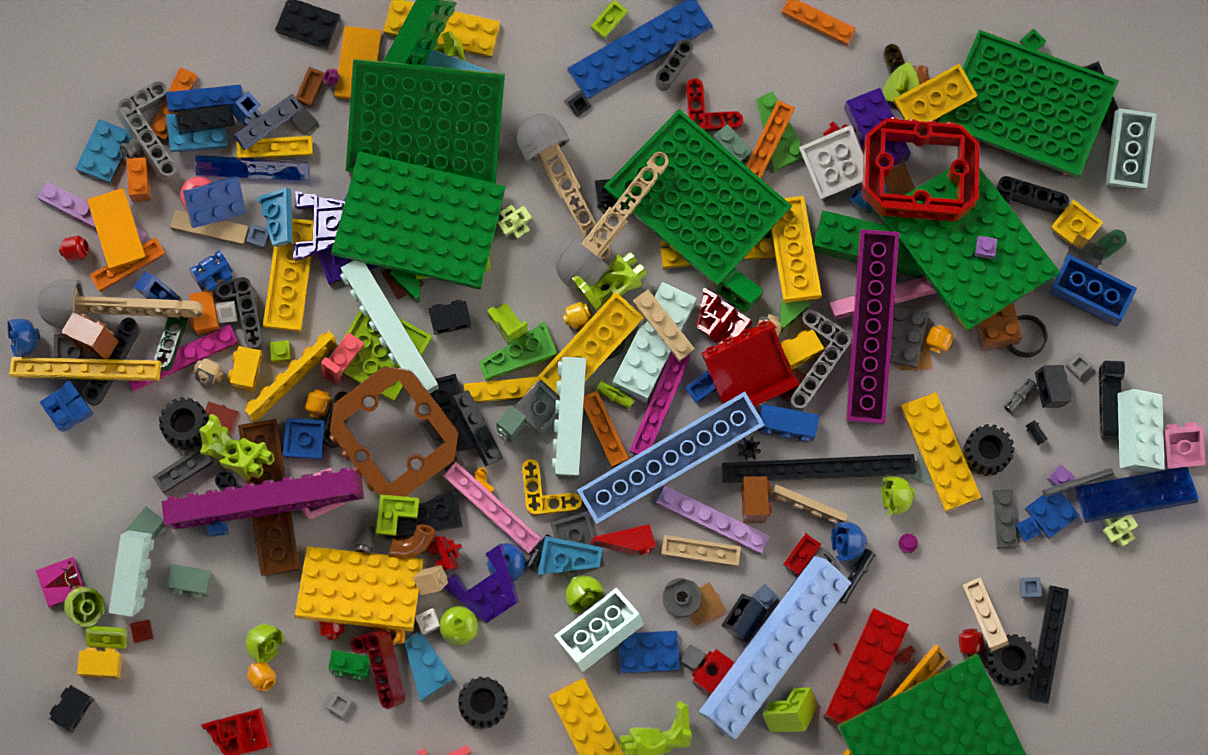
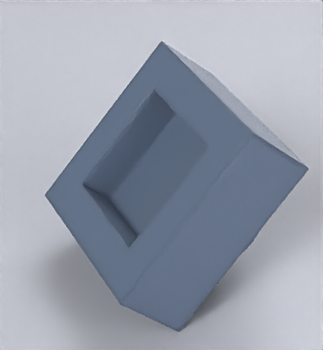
M252 224L246 243L265 249L269 239L267 228Z
M1040 577L1020 578L1021 598L1042 597Z
M766 584L751 596L766 609L779 598Z

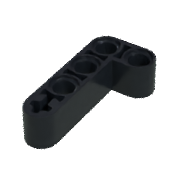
M1010 176L1000 178L996 186L997 191L1008 205L1010 201H1015L1050 213L1062 214L1070 201L1065 193ZM1001 184H1006V185H1008V186H1009V189H1008V190L1003 189V188L1001 187ZM1019 190H1025L1028 195H1022ZM1037 195L1044 196L1045 201L1039 200Z
M1104 360L1099 367V422L1101 438L1119 439L1118 393L1121 392V380L1125 375L1124 361Z

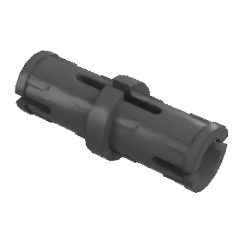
M1028 378L1019 390H1015L1012 398L1004 405V409L1014 414L1017 408L1028 400L1027 397L1037 387V384Z

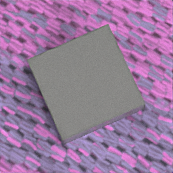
M1079 352L1065 367L1080 379L1093 364Z
M336 691L326 709L344 718L354 701Z

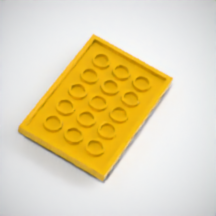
M307 546L295 619L413 631L419 589L413 577L423 569V559H401L384 554L370 553L368 555L366 552Z

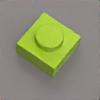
M289 340L270 342L271 362L291 361Z

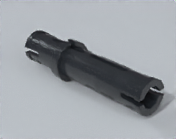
M865 548L858 562L854 563V568L847 578L851 584L839 599L841 603H847L862 576L868 572L867 568L876 556L871 550Z

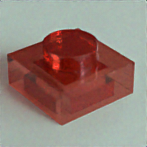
M150 619L130 623L135 644L154 639Z
M912 645L895 656V663L897 665L900 663L905 665L913 659L912 655L916 652Z

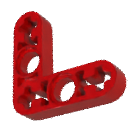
M692 78L687 82L688 117L695 122V114H699V122H702L700 127L704 131L721 130L725 126L724 117H727L726 125L728 124L733 130H737L742 126L743 116L738 111L705 113L702 81L698 78ZM692 84H696V87H698L697 96H693ZM693 101H699L701 103V107L699 109H693L691 107V103ZM718 117L721 120V124L714 126L711 123V119ZM732 117H736V120H739L737 124H733V121H730Z

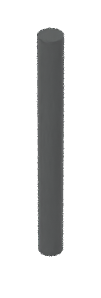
M1108 468L1044 489L1042 493L1044 497H1048L1112 476L1114 472L1112 468Z

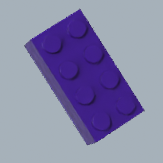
M881 88L849 99L844 106L851 125L856 129L855 134L863 150L866 134L884 119L894 117ZM885 141V152L892 155L894 159L893 166L908 161L911 152L906 142Z

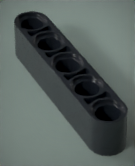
M125 318L119 324L113 336L118 340V343L124 341L125 346L122 348L115 347L108 359H126L140 333V328L133 318ZM128 325L135 326L132 331H125ZM89 379L84 388L83 396L90 405L96 406L101 404L114 380L99 382L98 380ZM91 392H98L94 399L89 398Z

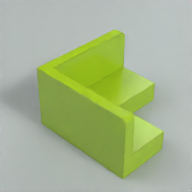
M507 303L502 304L496 309L493 306L487 310L488 317L507 344L524 336V333L528 331L527 322L525 320L520 322Z
M380 495L376 529L377 537H381V535L396 536L398 517L417 519L420 504L419 498Z
M811 687L793 688L787 701H769L762 715L770 732L805 731L818 708V703Z

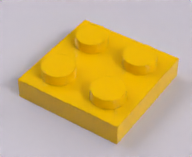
M1073 199L1051 226L1050 230L1080 252L1103 224V221Z

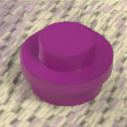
M334 68L327 69L323 77V82L327 86L333 87L339 81L338 71Z
M904 534L900 537L898 545L901 551L912 553L918 547V540L912 534Z

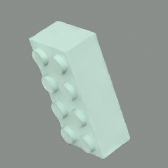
M1120 108L1115 111L1105 185L1136 190L1147 188L1156 113Z
M1137 389L1118 393L1120 469L1143 473L1165 470L1162 394Z
M131 530L121 534L109 613L132 617L140 609L144 608L145 598L142 596L143 590H146L148 585V578L145 577L146 570L149 571L151 559L148 558L149 551H152L154 546V540L151 539L152 534Z
M615 588L557 633L555 638L581 672H584L643 626L644 623L636 609Z

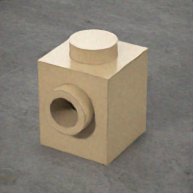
M441 565L422 569L413 577L420 595L438 592L448 584L447 575Z

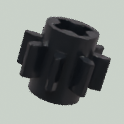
M753 436L750 440H746L744 437L742 439L743 444H738L737 446L741 449L738 455H743L745 461L751 457L755 460V453H761V450L757 449L760 441H753ZM747 445L749 448L753 447L752 452L750 450H745Z

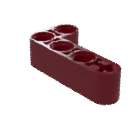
M378 630L353 637L350 641L351 650L356 654L368 653L382 707L391 709L403 704L405 692L389 632Z

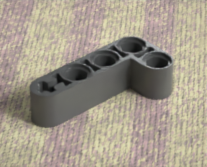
M240 277L227 282H219L217 284L218 287L215 289L221 302L235 300L238 303L247 347L262 350L264 340L254 290L250 280ZM242 285L249 286L246 291L239 290ZM223 289L230 290L227 295L220 294ZM245 303H252L249 309H243V305ZM249 321L256 322L253 327L246 326ZM254 334H255V337H256V340H257V341H256V345H253V344H252V343H253L252 335H254Z

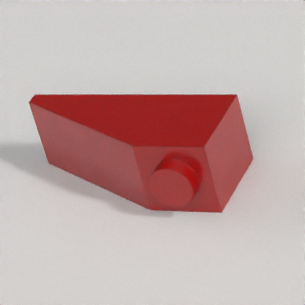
M650 524L595 536L590 541L591 545L631 555L640 554V556L650 554L656 547Z

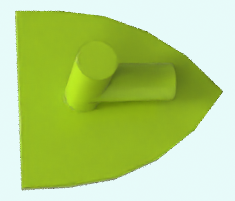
M909 61L898 67L886 81L882 91L886 101L894 102L893 99L919 85L917 73Z

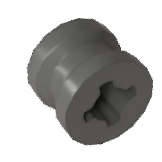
M134 138L129 143H123L119 147L126 161L135 156L140 157L143 155L141 145Z

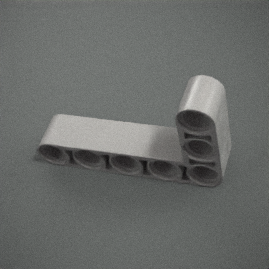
M155 81L121 99L118 103L116 114L131 138L136 139L141 145L143 156L146 157L147 162L157 177L163 182H169L175 175L176 165L141 114L163 102L166 96V85L161 81ZM159 90L162 94L157 95L153 91ZM137 99H144L146 103H140ZM127 107L130 111L124 112L121 108ZM131 123H139L140 127H134ZM142 138H148L151 142L145 143L142 141ZM158 153L161 157L155 158L152 154ZM167 168L171 173L166 174L162 169Z
M815 310L804 312L801 325L807 331L813 329L818 339L828 346L791 398V409L802 412L812 401L851 343V336L848 332ZM812 317L815 323H808L806 318ZM829 328L831 333L824 334L821 329ZM843 338L847 344L840 345L837 339ZM832 353L836 356V359L830 360L826 355ZM822 368L825 374H817L816 369ZM811 383L815 389L807 390L805 384ZM800 398L804 401V404L798 406L794 400Z

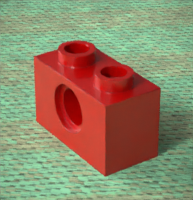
M715 649L714 652L709 651L703 659L706 663L702 668L698 666L691 675L694 677L692 683L709 696H711L735 663L718 649ZM708 667H715L717 674L710 676L707 674L706 669Z

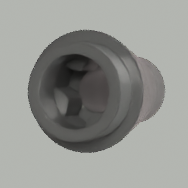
M370 525L363 526L354 544L355 552H366L370 555V552L373 551L374 527Z

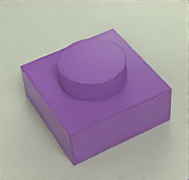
M978 236L975 256L994 259L997 239Z
M1060 464L1047 480L1054 486L1072 481L1075 476Z

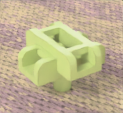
M510 205L500 212L502 220L497 225L502 229L505 236L513 233L518 240L522 235L530 232L526 224L532 220V216L524 206L515 210Z
M1116 511L1103 520L1107 528L1103 529L1102 532L1107 535L1110 543L1116 541L1120 547H1123L1135 539L1131 531L1138 527V524L1130 513L1121 518Z

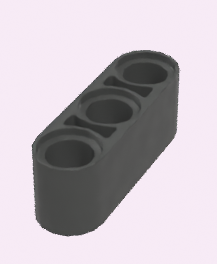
M680 40L658 70L655 81L658 89L662 91L668 90L691 59L693 44L689 40ZM686 48L689 52L683 53L680 49ZM677 63L679 66L671 67L670 64ZM666 77L668 78V81L662 82L660 81V78Z

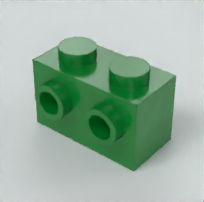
M736 268L719 284L717 289L719 294L745 314L760 301L764 291Z
M332 650L328 670L333 676L344 677V675L352 676L351 679L363 681V678L369 679L371 664L369 656Z

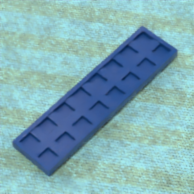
M685 0L568 67L567 71L580 91L584 93L587 99H590L672 52L680 40L687 39L691 41L712 29L713 25L696 0Z

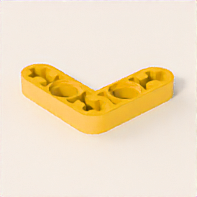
M528 459L523 463L522 474L525 503L529 514L536 516L575 512L581 508L582 499L577 493L542 496L538 462L534 459ZM528 464L536 467V469H533V477L538 476V478H530L529 470H525V468H528ZM535 482L538 485V490L530 492L527 489L529 483ZM540 495V497H536V504L540 505V507L533 511V508H529L532 505V497ZM561 498H565V502H570L571 498H575V501H579V503H576L575 507H572L571 504H565L566 508H562L563 502ZM550 500H558L559 507L551 509L548 505Z

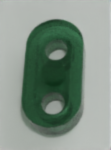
M1118 229L1111 231L1094 244L1092 248L1093 256L1098 260L1109 258L1125 245L1127 241L1126 234ZM1113 239H1118L1119 243H1115ZM1098 249H1103L1104 254L1099 253Z

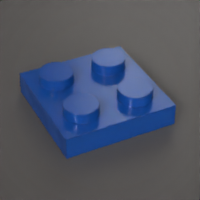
M286 418L283 457L322 460L325 421Z
M1062 492L1048 497L1042 495L1025 508L1030 517L1033 516L1037 525L1048 539L1080 516Z

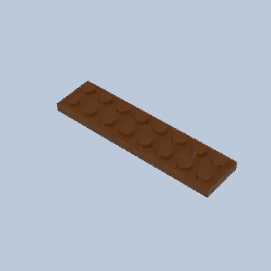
M277 419L238 425L240 440L245 438L255 444L265 442L268 451L272 452L274 456V461L271 465H262L263 474L259 478L251 477L249 481H246L247 484L255 483L256 485H262L267 480L280 482L282 478H286ZM291 511L252 517L261 576L300 570Z

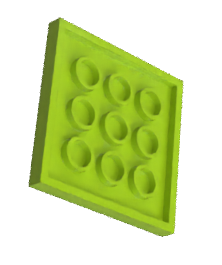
M359 310L345 336L349 332L364 342V346L343 372V375L360 384L383 366L399 368L397 363L393 365L388 356L390 354L388 348L382 347L378 340L380 338L379 333L373 332L369 325V322H371L368 315L364 317L361 310ZM398 317L422 357L433 338L432 335ZM398 380L380 395L395 402L404 387Z

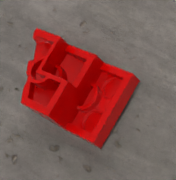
M707 288L703 289V299L699 305V315L695 326L719 345L726 338L736 337L743 330L749 329L753 323L749 318L721 300L715 293Z
M262 708L201 724V727L213 738L212 741L215 745L220 747L223 755H242L272 747Z

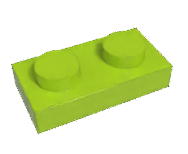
M613 0L593 22L590 29L605 40L628 14V10L616 0Z
M86 627V646L126 649L127 628Z

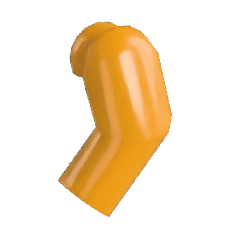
M479 467L475 471L474 478L492 494L495 488L487 483V470L484 467Z

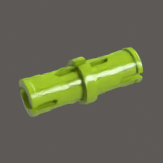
M603 380L596 389L599 393L610 398L611 402H617L630 410L635 401L634 398L622 393L621 389H616Z

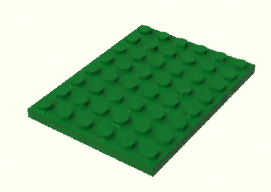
M978 30L962 67L978 96L941 116L939 123L953 122L960 124L979 142L1080 178L1119 80Z
M354 58L345 171L353 172L358 152H364L496 184L505 74Z
M678 109L604 185L603 189L618 201L640 171L647 166L646 163L657 152L665 153L669 160L667 168L661 175L658 174L657 181L632 214L717 287L791 209L792 205ZM659 156L655 159L654 163L657 166H663L665 158ZM650 171L643 174L645 181H651L654 177V174ZM635 186L632 188L631 193L633 196H639L642 193V189L639 186ZM627 195L626 197L629 200L626 204L621 203V205L624 206L627 210H629V202L632 201L633 203H635L636 200L631 199V197Z
M358 152L331 255L481 290L506 186Z
M980 167L978 201L975 207L956 222L879 215L891 232H899V243L966 331L979 325L1060 274L1059 269ZM949 169L905 195L912 196L917 190H925L933 198L956 199L957 184L949 180ZM978 236L997 239L994 259L975 256Z
M974 654L837 725L851 755H1026L978 654Z

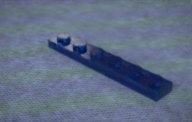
M196 155L195 175L309 181V161Z

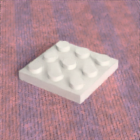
M852 125L799 147L820 199L862 183L863 151Z

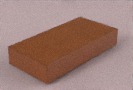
M311 67L308 68L295 97L300 104L313 108L324 83V72Z

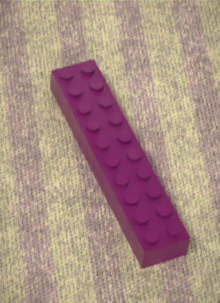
M861 229L859 232L845 422L884 425L886 422L899 232Z
M342 468L340 472L323 471L320 473L321 475L317 476L304 474L298 479L286 477L282 478L280 482L267 480L262 485L249 483L245 484L244 488L236 489L235 486L226 487L225 491L219 492L217 490L205 491L206 494L201 495L189 493L186 494L187 497L183 498L170 496L167 497V500L161 501L163 521L166 526L173 530L209 525L218 521L227 522L364 499L362 476L354 469Z

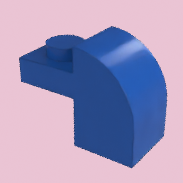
M249 91L231 106L236 120L239 123L242 122L245 126L262 115L257 109L261 106L260 103Z

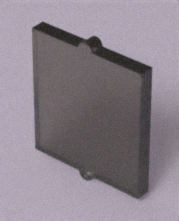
M1077 234L1072 245H1069V251L1064 260L1070 254L1098 268L1102 264L1101 260L1107 249Z

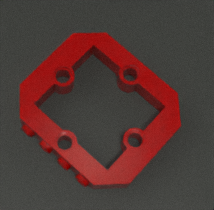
M895 117L886 118L870 130L864 140L862 197L882 216L956 222L975 207L979 198L980 143L962 125L953 122L937 123L936 121L924 122L916 119L900 120ZM885 141L909 142L919 147H924L927 144L956 146L957 159L951 163L948 178L952 183L957 184V198H933L925 190H917L912 196L885 194L884 177L891 173L894 164L892 155L885 152Z

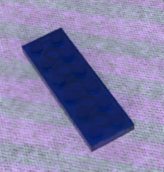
M1188 467L1085 484L1074 489L1085 523L1198 503L1199 500Z

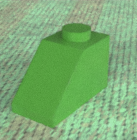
M783 299L781 300L779 322L782 326L781 333L802 316L804 312L809 310L811 303L808 300L783 303Z

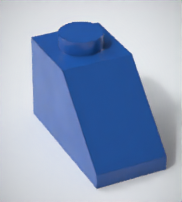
M146 272L141 275L133 286L147 299L179 301L181 298L156 276Z

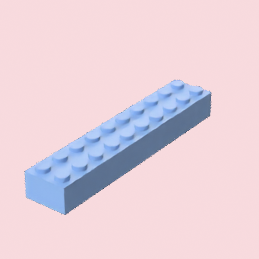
M743 392L581 487L577 492L595 523L598 524L763 427L764 423L747 394Z
M814 556L702 706L699 713L724 735L736 740L842 597L851 582L826 559Z

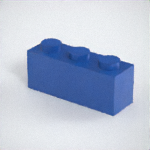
M762 404L760 418L764 426L757 430L761 431V434H778L784 439H791V437L799 438V441L804 443L814 441L819 415Z

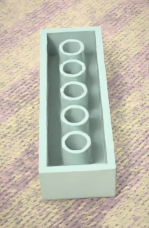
M662 282L655 295V299L682 332L696 304L697 298ZM645 318L613 380L612 387L619 388L621 392L647 403L671 355V351Z
M563 357L562 362H558V375H561V381H557V394H560V400H556L555 412L559 413V420L555 419L554 432L558 433V437L553 440V452L557 453L556 458H552V471H555L556 476L579 477L586 358Z

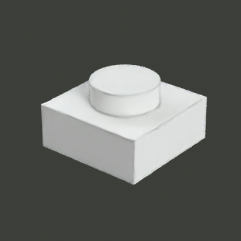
M235 300L215 304L218 323L238 321Z
M433 608L415 616L423 635L440 628V621Z

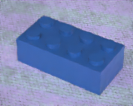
M1068 254L1059 270L1060 274L1056 276L1048 293L1117 327L1122 321L1137 288Z

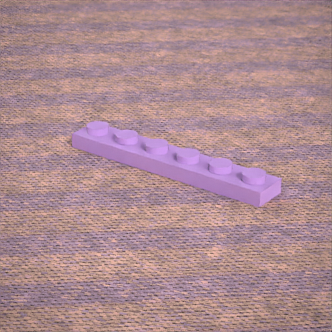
M48 181L38 195L39 200L96 229L88 202ZM137 228L142 243L146 232Z
M664 486L656 502L657 505L759 554L762 553L770 537L667 486Z

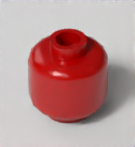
M81 236L67 237L62 240L61 246H59V253L68 262L83 260L89 253V245L87 240Z
M318 621L319 634L327 637V640L338 639V635L342 634L345 630L344 624Z
M977 628L965 629L959 634V650L962 654H967V658L974 654L979 655V653L985 650L983 633L979 632Z

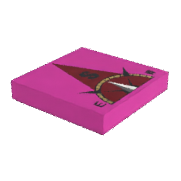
M74 557L36 570L49 608L64 603L72 590L84 587Z

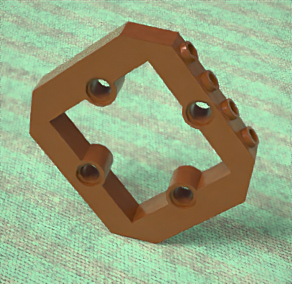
M383 366L333 405L330 433L332 435H330V438L335 445L340 444L343 448V451H341L343 456L348 461L352 460L355 464L354 470L364 476L367 480L365 484L371 492L375 491L377 494L406 497L454 461L458 430L411 369ZM399 380L416 403L414 408L416 417L421 420L428 419L445 442L425 457L419 453L410 455L406 462L407 470L389 482L371 458L370 449L361 445L344 421L359 409H363L366 412L374 411L379 405L378 395ZM366 397H372L375 400V404L371 407L366 406L364 403ZM422 404L427 405L430 409L429 413L421 414L418 410L419 406ZM364 451L367 454V459L364 461L358 460L356 453ZM419 459L422 466L415 469L411 466V461Z

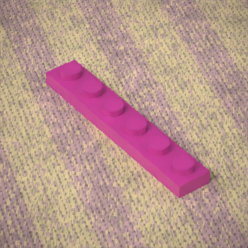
M231 325L178 348L172 368L168 371H160L159 380L191 366L199 360L208 358L238 344L239 342ZM165 354V359H164V361L161 362L162 364H163L164 362H167L166 354ZM128 380L134 392L156 382Z
M671 352L631 445L630 453L638 455L653 446L691 354L679 362Z

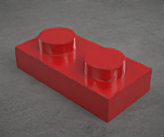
M805 533L785 560L783 566L799 576L819 549L821 543Z

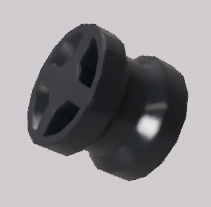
M221 471L216 475L215 484L221 491H225L226 487H236V479L229 471Z

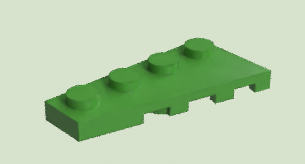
M773 91L756 99L763 130L778 101ZM790 122L771 158L773 172L804 159L799 148L802 144Z
M543 321L535 329L524 333V336L508 343V346L499 349L481 360L479 365L485 381H489L555 358L558 354L546 323Z

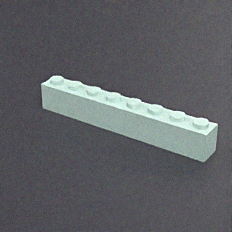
M353 260L341 267V279L345 285L349 284L352 288L350 293L355 301L359 300L361 303L359 308L364 317L368 315L371 322H369V325L374 333H379L380 338L378 340L383 348H388L390 352L388 356L393 365L397 363L399 368L411 369L429 393L439 389L438 383L366 264Z

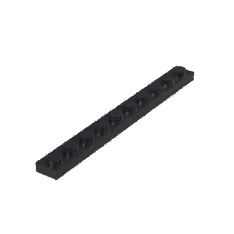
M914 454L722 463L723 483H740L744 477L767 476V481L913 475L916 473Z

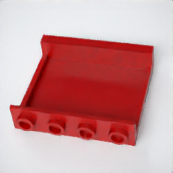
M770 320L762 321L752 329H745L736 337L726 338L723 343L717 346H710L701 353L722 405L745 392L755 407L799 386V382L791 371L775 331L777 327Z

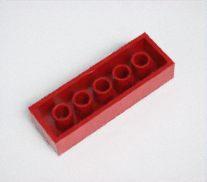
M875 608L872 609L823 718L839 725L873 707L909 624Z

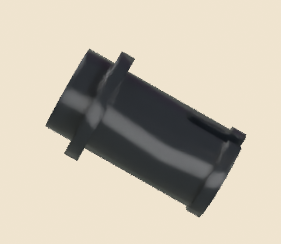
M1034 420L1025 427L1027 428L1026 432L1029 431L1038 446L1048 438H1046L1039 427L1040 423Z

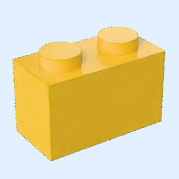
M813 329L808 332L807 330L802 331L796 338L792 340L787 339L781 343L791 370L821 356L824 351V347Z
M238 346V350L234 351L232 357L234 367L233 370H229L228 381H230L233 388L255 391L263 358L261 350Z
M91 647L85 648V651L79 650L77 674L80 677L120 679L122 655L117 652V649L110 648L105 649V652L97 651V648Z

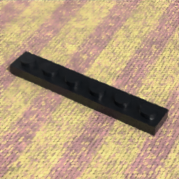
M1052 585L1048 588L1036 654L1038 656L1036 664L1038 665L1032 676L1028 698L1030 701L1049 704L1069 589Z

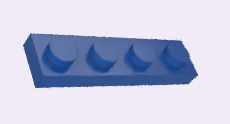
M241 84L166 92L168 112L232 106L243 96Z

